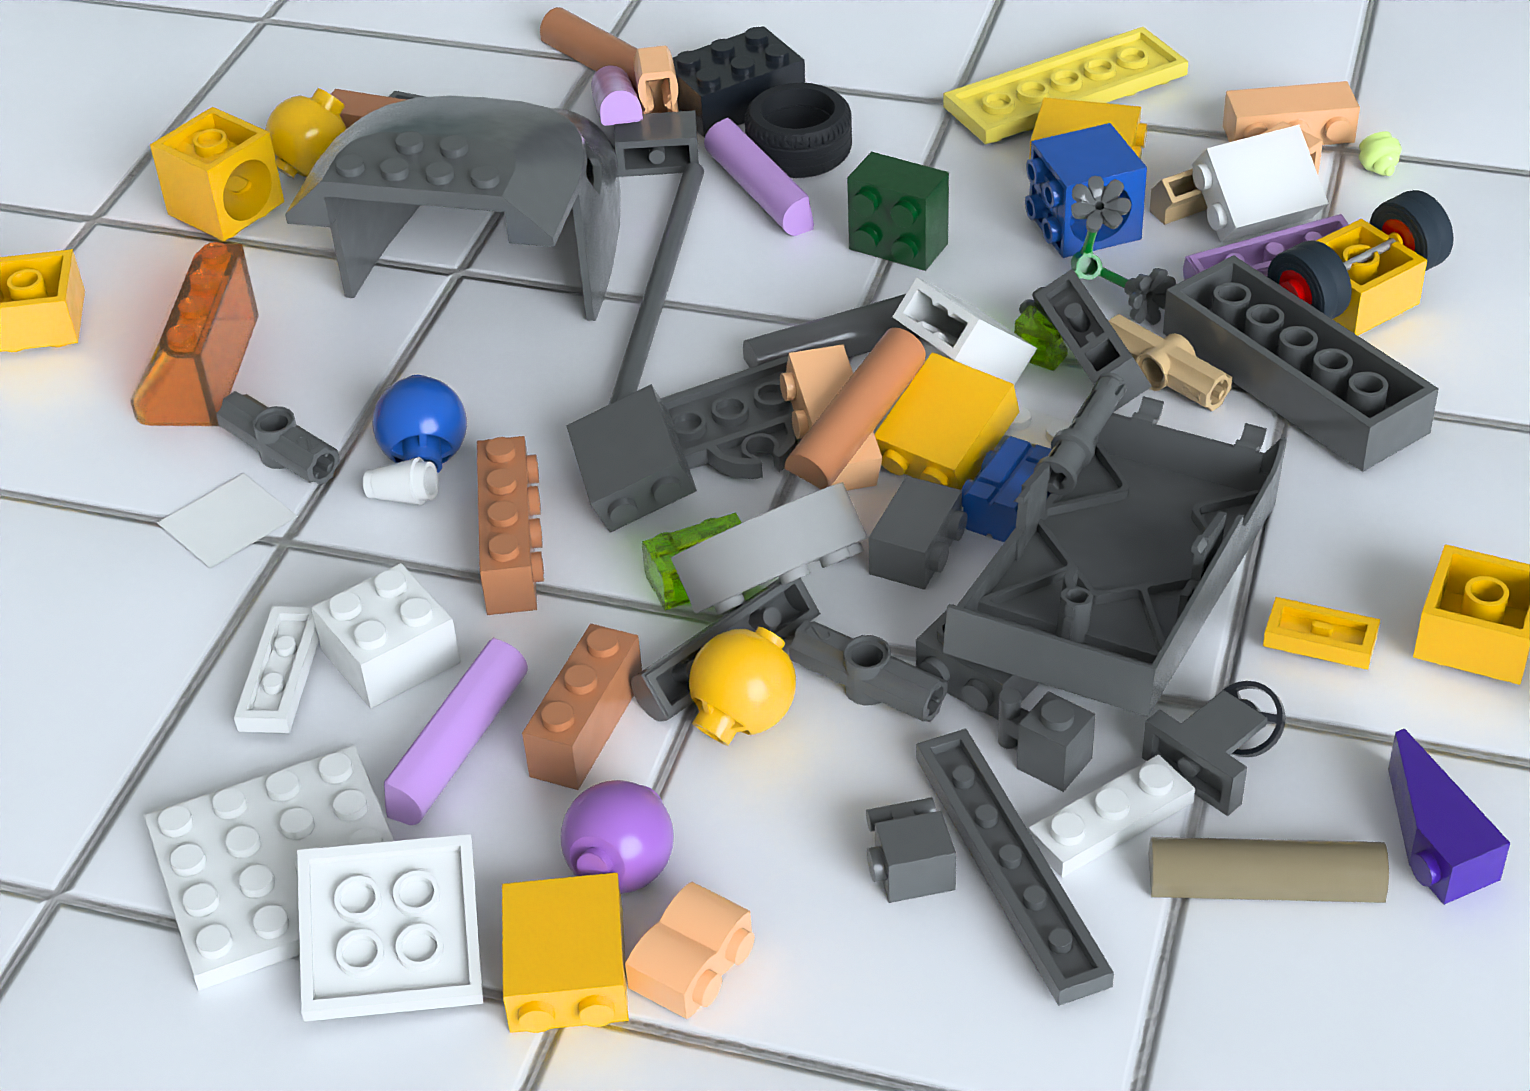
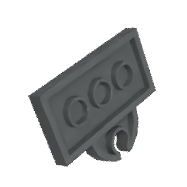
M788 356L661 398L671 415L689 469L709 463L718 472L734 478H763L760 457L753 455L760 452L773 456L774 468L779 472L785 468L787 457L798 445V439L794 434L792 425V412L794 409L791 401H784L780 388V374L786 373Z

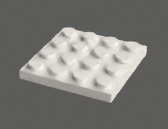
M355 745L144 815L198 991L300 955L297 850L394 841Z

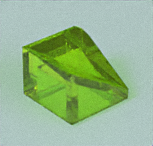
M1028 306L1015 320L1014 333L1037 348L1029 363L1055 371L1068 355V348L1058 330L1033 306Z

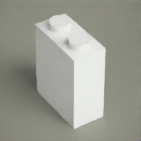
M1300 125L1206 148L1192 164L1195 186L1198 190L1202 191L1208 207V222L1211 228L1216 230L1220 243L1312 219L1329 204Z
M916 277L892 316L953 360L1014 385L1037 350L1035 346L975 306Z

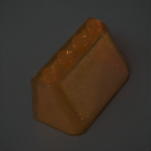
M212 242L204 245L194 255L163 318L130 399L135 419L139 423L148 426H219L216 413L222 406L223 398L231 393L259 316L242 244Z

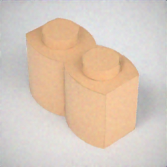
M666 45L638 48L634 56V72L638 88L637 97L641 104L642 114L679 112L677 104L678 83L670 50Z
M694 882L688 883L670 902L660 921L642 936L630 953L625 963L628 988L685 1019L691 1017L700 1006L708 1007L720 990L722 975L733 964L740 965L743 963L753 947L755 936L752 933L750 911Z

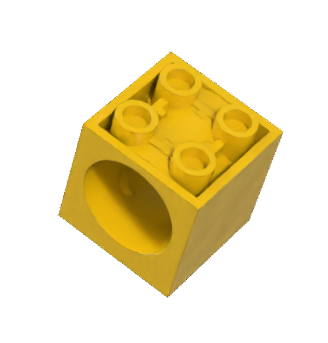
M215 107L207 109L150 144L168 215L222 241L234 237L239 231L259 218L266 216L271 210L285 202L270 132Z

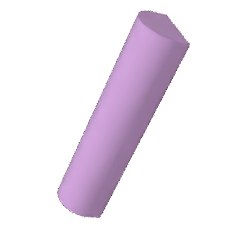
M617 66L600 68L592 78L591 88L601 123L606 126L641 121L643 119L641 104L626 72Z
M725 118L715 123L705 136L704 145L706 151L789 235L797 236L813 230L814 222L809 196L731 119Z
M1339 214L1188 255L1185 257L1183 265L1184 280L1233 255L1267 276L1271 261L1279 253L1304 241H1316L1349 224L1343 215Z
M496 638L489 640L384 781L387 818L408 825H416L423 819L527 674V662L516 648Z

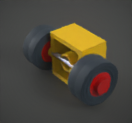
M1419 190L1406 191L1381 203L1372 213L1370 223L1361 218L1316 241H1304L1279 253L1271 261L1267 277L1358 336L1420 303L1425 271L1441 264L1451 253L1454 241L1452 225L1446 211L1434 197Z

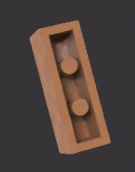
M590 623L522 732L529 777L579 790L634 696L631 680L642 671L638 635Z

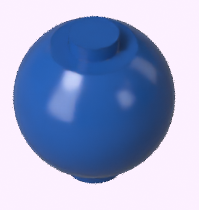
M412 375L395 382L383 392L373 412L372 426L378 446L390 460L399 463L420 457L424 462H432L436 467L437 473L442 470V463L451 459L461 447L466 435L467 417L459 396L447 384L435 378Z

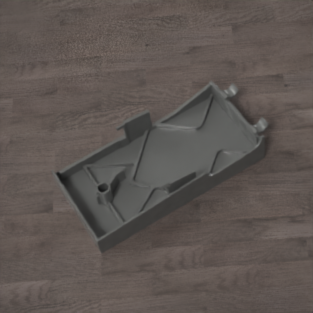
M1145 396L1142 397L1139 411L1137 413L1134 412L1132 417L1112 413L1095 439L1092 460L1087 466L1080 468L1078 471L1077 484L1071 493L1067 495L1051 493L1047 498L1050 464L1045 462L1022 484L1020 494L1013 501L1018 503L1016 528L957 606L951 604L947 606L943 653L1148 717L1275 506L1287 438L1281 437L1265 453L1259 451L1263 445L1267 428L1245 423L1240 440L1237 439L1235 444L1232 445L1157 425L1164 401Z

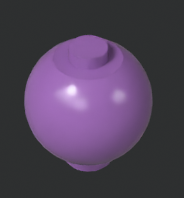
M612 780L593 785L583 791L572 802L562 822L560 839L564 859L575 876L618 872L620 893L624 894L647 886L663 871L672 852L674 833L670 815L661 798L654 790L629 781Z

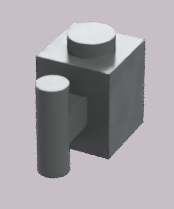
M1013 688L1002 690L999 694V745L1006 749L1018 746L1017 769L1064 792L1092 759L1095 713L1049 691L1031 711L1021 708V693Z
M932 797L866 810L869 831H875V847L867 848L869 871L873 882H883L889 903L956 890V851L942 811H936Z

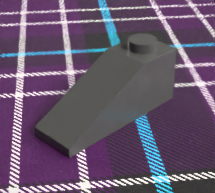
M1073 269L1034 294L1093 385L1096 384L1099 376L1103 373H1114L1123 379L1120 385L1126 384L1127 391L1113 412L1152 387Z

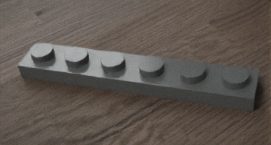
M965 728L917 743L916 759L1058 1006L1112 988L1114 978L1112 968L968 730Z

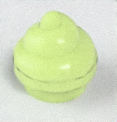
M1377 132L1366 137L1359 144L1361 151L1359 160L1366 170L1376 172L1382 176H1390L1394 173V166L1399 162L1402 148L1398 139L1392 138L1390 132Z

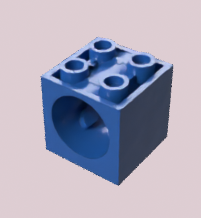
M1111 123L1031 141V159H1028L1026 162V172L1030 181L1029 195L1025 197L1026 212L1029 219L1035 220L1041 228L1046 242L1052 243L1062 258L1073 256L1083 247L1087 233V219H1075L1073 217L1071 206L1076 201L1072 198V189L1077 184H1083L1088 187V179L1092 176H1100L1104 181V187H1107L1109 182L1114 179L1121 181L1124 189L1118 198H1127L1131 202V209L1126 215H1122L1123 221L1117 228L1110 229L1104 224L1101 225L1095 238L1093 251L1142 239L1147 167Z

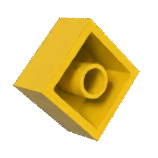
M73 249L0 257V352H18L23 349L47 346L62 347L67 344L78 343L85 289Z
M1445 544L1422 610L1413 658L1520 685L1530 653V564Z

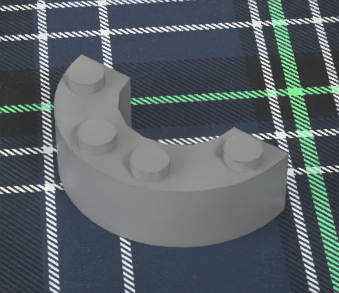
M842 482L803 496L723 531L672 556L671 560L695 614L714 606L717 615L743 604L745 599L742 593L779 577L783 586L810 574L811 572L807 564L820 561L822 568H825L863 552L864 549L861 541L868 537Z

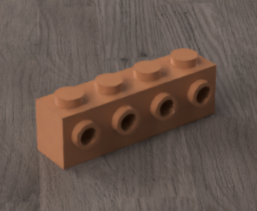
M525 436L478 440L479 565L487 615L537 610L536 582L544 581L542 552H535L534 549L543 548L540 518L533 519L534 515H541L538 486H531V484L539 483L537 455L527 454Z

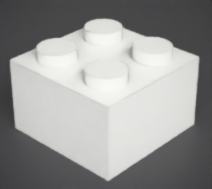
M402 563L311 607L322 652L370 709L461 663L452 617Z

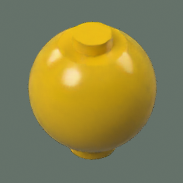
M317 88L311 98L298 95L288 98L277 105L271 112L265 130L270 132L277 169L293 179L296 174L308 177L315 163L337 136L346 130V126L340 116L345 105L320 88Z
M758 626L755 632L747 629H734L718 634L709 640L696 655L690 670V695L699 709L692 724L707 736L726 746H729L737 732L741 731L747 735H755L777 724L789 710L796 689V675L793 663L789 655L782 650L785 645L784 640Z

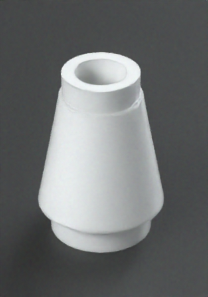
M420 457L366 470L363 477V488L368 498L423 505L426 500H433L438 492L439 481L435 465L430 461L424 462Z

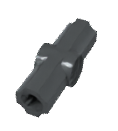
M237 391L223 398L222 406L216 413L219 426L257 449L265 466L272 469L287 468L309 483L316 482L319 485L333 478L335 468L340 463L338 450L296 425L294 413L290 409L281 406L267 407L247 394L242 395Z
M805 620L796 630L793 642L789 647L791 661L845 685V693L848 699L856 704L866 706L884 703L921 721L931 722L939 713L942 702L947 694V680L891 656V648L888 643L877 636L861 635L851 638L815 621Z

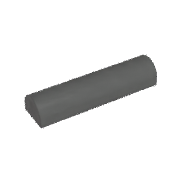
M903 294L744 340L743 358L748 366L752 368L788 356L791 352L844 345L847 357L850 358L871 352L890 328H901L912 333L917 338L920 336L892 317L906 295Z
M778 578L747 599L743 604L737 606L635 675L631 680L633 694L641 708L656 721H667L694 702L689 689L691 666L700 649L713 637L734 629H747L755 632L758 626L784 640L794 633L805 620L811 621L821 613L801 578L783 586Z

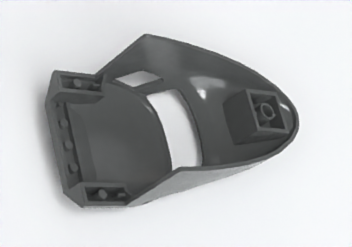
M416 97L381 107L360 118L337 136L315 163L287 210L285 217L287 224L330 227L344 295L346 298H355L388 245L421 205L504 212L509 243L546 247L555 246L573 208L586 319L596 321L611 276L620 228L621 191L618 163L615 150L604 132L588 118L569 110L548 108L522 101L485 97ZM587 158L593 166V186L586 176Z

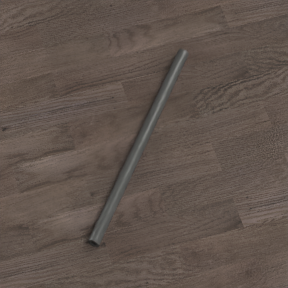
M688 163L684 168L609 404L636 392L704 176V169L698 163Z

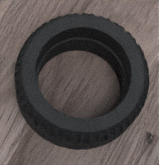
M813 83L782 84L762 92L750 102L745 113V134L790 178L813 177L831 171L848 157L852 147V114L847 101L828 87Z

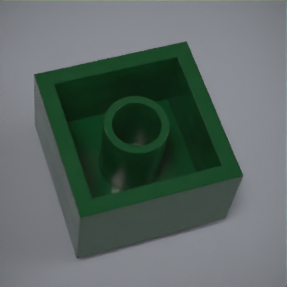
M871 151L847 177L849 249L926 271L948 245L949 172Z

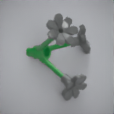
M1092 176L1088 179V187L1083 184H1077L1072 189V198L1076 201L1071 206L1072 215L1075 219H1087V233L1082 249L1076 252L1071 259V268L1079 279L1091 280L1099 276L1124 288L1125 293L1129 295L1128 305L1132 307L1130 311L1131 319L1138 324H1141L1146 319L1151 325H1155L1161 320L1159 307L1165 310L1166 290L1176 285V280L1172 276H1167V270L1160 268L1153 269L1149 276L1139 274L1136 278L1127 279L1102 267L1100 258L1093 253L1097 232L1102 224L1110 229L1117 228L1123 221L1122 215H1126L1131 209V202L1127 198H1118L1124 189L1121 181L1114 179L1109 182L1107 187H1104V181L1100 176ZM1040 287L1032 294L1034 300L1027 299L1019 307L1022 315L1029 316L1024 321L1023 326L1030 333L1040 329L1039 339L1043 343H1053L1056 333L1064 341L1034 295L1044 288Z

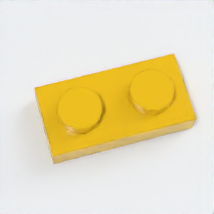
M1276 597L1265 629L1263 646L1368 670L1378 635L1380 619Z

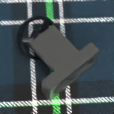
M1240 681L1224 688L1218 695L1182 723L1162 710H1158L1145 722L1142 759L1148 761L1160 755L1195 788V795L1226 816H1229L1242 805L1247 766L1230 756V754L1238 757H1255L1270 750L1280 739L1285 727L1286 716L1284 706L1280 698L1264 684L1255 681ZM1257 689L1267 693L1274 701L1277 714L1261 712L1253 702L1242 699L1238 691ZM1266 724H1276L1270 737L1261 745L1251 749H1238L1265 727Z

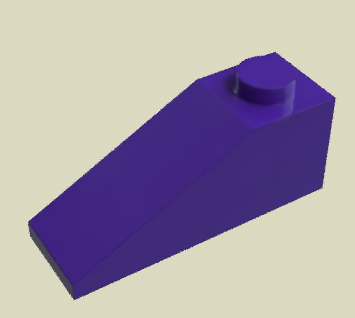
M1405 728L1396 731L1388 772L1408 863L1415 878L1423 886L1429 887L1444 905L1500 881L1510 847L1508 839Z

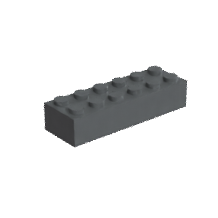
M1233 255L1166 290L1163 334L1166 336L1174 333L1182 335L1192 345L1196 357L1230 375L1232 382L1360 471H1366L1431 433L1438 387Z

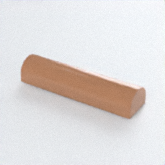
M561 7L551 9L544 16L540 26L542 42L596 72L605 66H617L623 69L637 94L634 56L638 48Z
M901 328L888 329L787 457L784 469L820 489L831 486L924 364L926 352L919 339Z

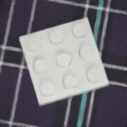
M471 834L297 850L301 1013L304 1021L483 1004Z

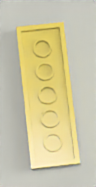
M1140 27L943 93V107L984 144L1001 141L1003 138L1023 131L1033 130L1044 97L1107 103L1186 76L1188 60L1146 28Z

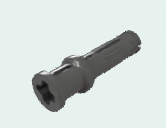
M1110 372L1099 376L1091 393L1075 415L1069 428L1056 433L1051 441V452L1047 457L1038 461L1034 472L1043 462L1050 464L1048 492L1056 495H1067L1076 486L1078 471L1080 468L1087 466L1094 456L1093 444L1127 391L1126 384L1120 385L1123 381L1120 376Z

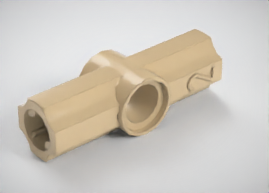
M1120 314L1109 320V323L1150 382L1152 387L1149 389L1159 391L1168 386L1210 411L1216 410L1223 404L1225 397L1231 390L1232 377L1196 357L1192 345L1182 335L1174 333L1162 338Z

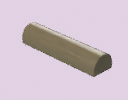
M1150 837L1148 856L1151 897L1385 903L1387 898L1389 860L1385 842Z

